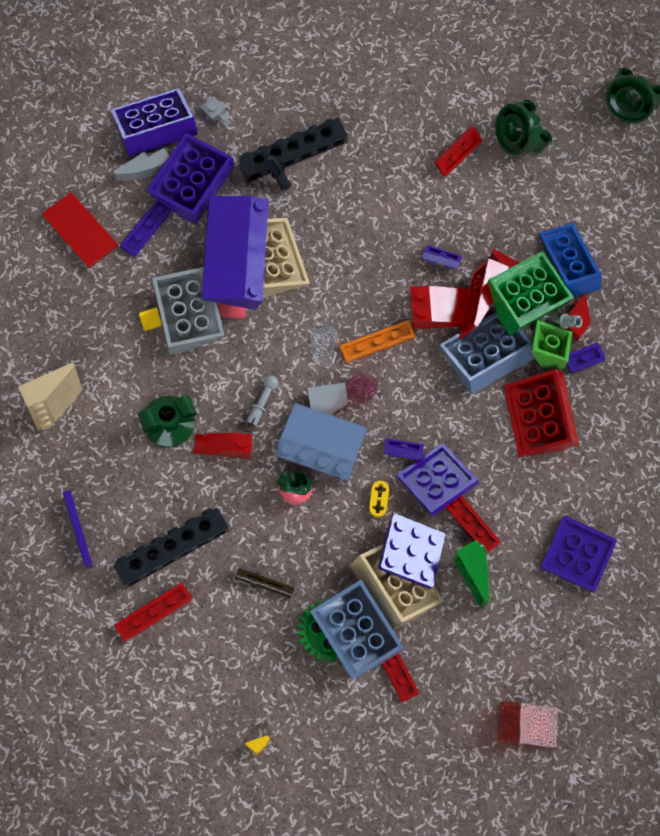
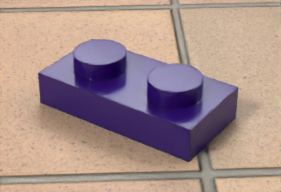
M427 245L422 258L430 263L443 264L449 269H458L462 256Z
M599 343L569 353L566 366L569 373L573 374L605 362L606 358Z
M386 438L384 454L391 457L400 456L410 460H422L424 444Z

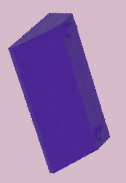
M255 196L209 197L201 300L256 310L263 302L269 199Z

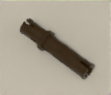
M240 567L235 576V580L251 584V587L255 588L257 586L290 599L294 591V586L261 576L259 572L253 573Z

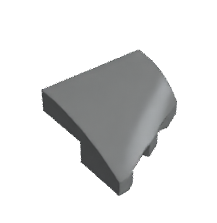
M345 382L307 388L311 409L333 415L334 412L348 405Z

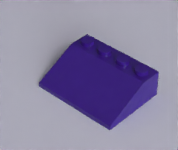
M180 88L110 109L128 157L166 144H172L181 140L185 133L191 136L198 135L194 116Z
M185 133L146 191L178 216L196 225L208 208L209 197L216 196L235 168L233 157Z

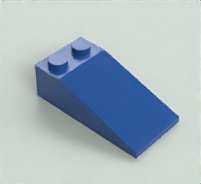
M574 223L539 232L548 260L573 297L601 289L602 274Z

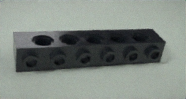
M339 117L335 119L330 118L323 124L310 126L303 132H295L288 138L278 139L273 144L263 145L256 151L242 154L238 157L239 167L247 183L272 173L265 160L273 154L280 155L275 158L281 168H286L347 143L348 135ZM322 134H328L329 136L323 137ZM310 140V141H312L313 143L307 144V143H305V141ZM294 147L296 150L291 151L288 148ZM256 161H262L263 163H262V164H256L255 162H256Z
M218 508L205 510L202 512V516L197 519L191 518L184 523L185 525L179 529L175 527L167 532L168 535L153 539L150 545L145 548L141 546L135 549L133 554L127 558L123 556L117 559L113 567L125 589L229 532V528ZM202 524L210 525V529L207 531H201L199 528ZM186 533L193 535V538L189 541L182 539ZM168 543L176 545L175 549L171 551L166 550L165 546ZM155 552L159 556L156 560H150L148 555ZM139 562L141 567L138 570L131 569L132 563Z

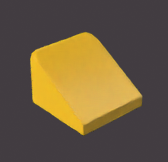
M156 307L139 313L144 331L162 326Z
M264 736L246 742L245 746L255 755H258L268 744L270 738L269 736Z

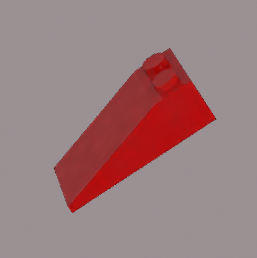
M487 259L472 273L458 338L463 339L478 327L494 302L487 281L508 270L509 266Z
M438 286L410 287L409 303L412 329L461 327L469 289Z

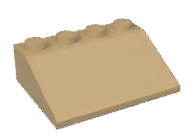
M288 218L268 219L263 297L310 284Z
M73 362L18 387L37 430L50 428L52 423L58 420L82 391Z
M380 545L359 555L349 566L358 580L363 581L394 631L441 604L444 600L435 586L428 589L379 570L378 565L383 545Z

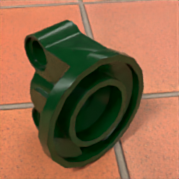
M620 68L613 82L607 88V106L611 113L621 121L627 123L642 122L650 116L654 109L659 107L660 86L650 85L644 77L634 76L631 70Z
M525 99L520 103L507 104L501 108L497 115L495 130L498 142L503 150L511 155L530 152L541 153L552 142V136L548 131L543 130L542 121L535 114L536 106L531 100Z
M169 395L153 400L146 409L140 411L137 415L147 438L157 446L170 448L179 446L189 439L194 431L195 415H197L190 395L181 397ZM164 410H173L176 413L174 419L168 422L162 421L159 415Z

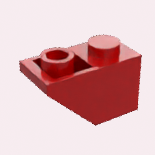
M584 295L580 300L576 299L570 307L572 310L568 314L569 316L579 315L581 318L578 319H582V326L580 328L568 327L565 329L572 332V339L577 342L591 323L587 298Z

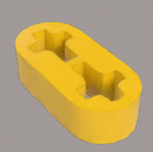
M384 481L375 482L371 489L369 512L375 518L383 517L387 511L389 486ZM379 486L386 490V492H382L381 498L378 497V491L375 490ZM377 501L381 502L380 508L383 509L380 510V513H376V510L373 509V507H376Z

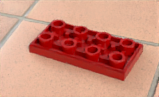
M72 192L42 213V217L89 269L118 247L115 240Z

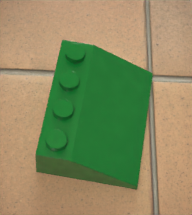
M543 251L487 281L499 320L510 336L532 325L537 320H541L563 308L574 298Z

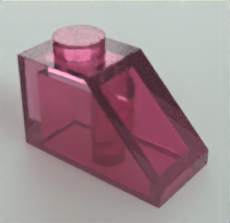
M361 372L358 376L354 375L348 381L347 391L364 406L377 394L379 381Z

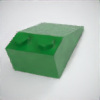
M476 540L457 550L453 561L481 610H483L489 602L487 551L484 545L479 544Z

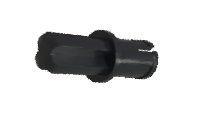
M274 156L266 158L265 162L272 172L271 176L275 178L282 191L289 189L291 183L286 177L284 168L280 167Z

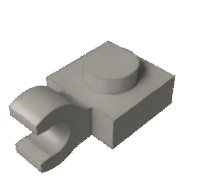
M214 96L200 107L201 111L212 122L218 119L225 127L231 123L229 121L230 116L225 113L226 107Z

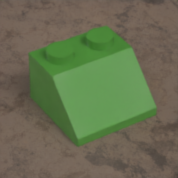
M539 320L536 321L531 352L541 368L549 371L554 369L562 371L568 363L572 332Z

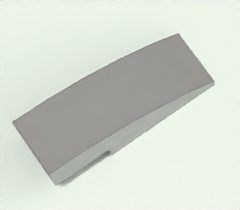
M164 148L150 157L143 152L113 171L116 181H131L158 174L170 155Z

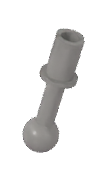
M562 314L560 317H549L548 315L539 320L551 325H560L563 329L568 327L580 328L582 326V319H578L581 318L579 315L569 316L568 314Z
M267 376L264 379L265 388L257 404H252V410L245 421L248 425L252 423V427H257L262 414L266 412L263 407L271 391L277 389L279 381L275 376Z

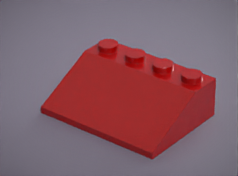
M554 369L503 385L519 457L562 451L580 445L562 372Z

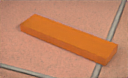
M409 320L339 345V349L347 364L414 339L416 336Z

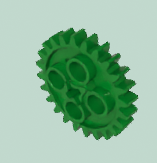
M317 601L315 607L321 605V603ZM310 604L308 607L309 611H303L305 617L301 616L299 618V621L303 624L297 625V628L302 630L297 633L298 637H302L299 644L306 645L303 651H310L308 657H311L313 654L316 655V662L322 658L323 664L328 659L333 664L336 658L340 663L341 661L332 646L331 649H326L323 646V641L328 640L310 611L315 607ZM311 626H317L320 632L314 633L311 630Z

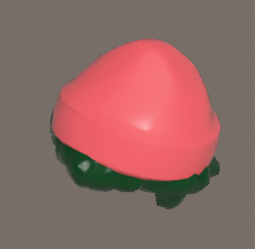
M285 472L276 482L279 494L291 505H299L311 496L312 481L309 480L305 473Z

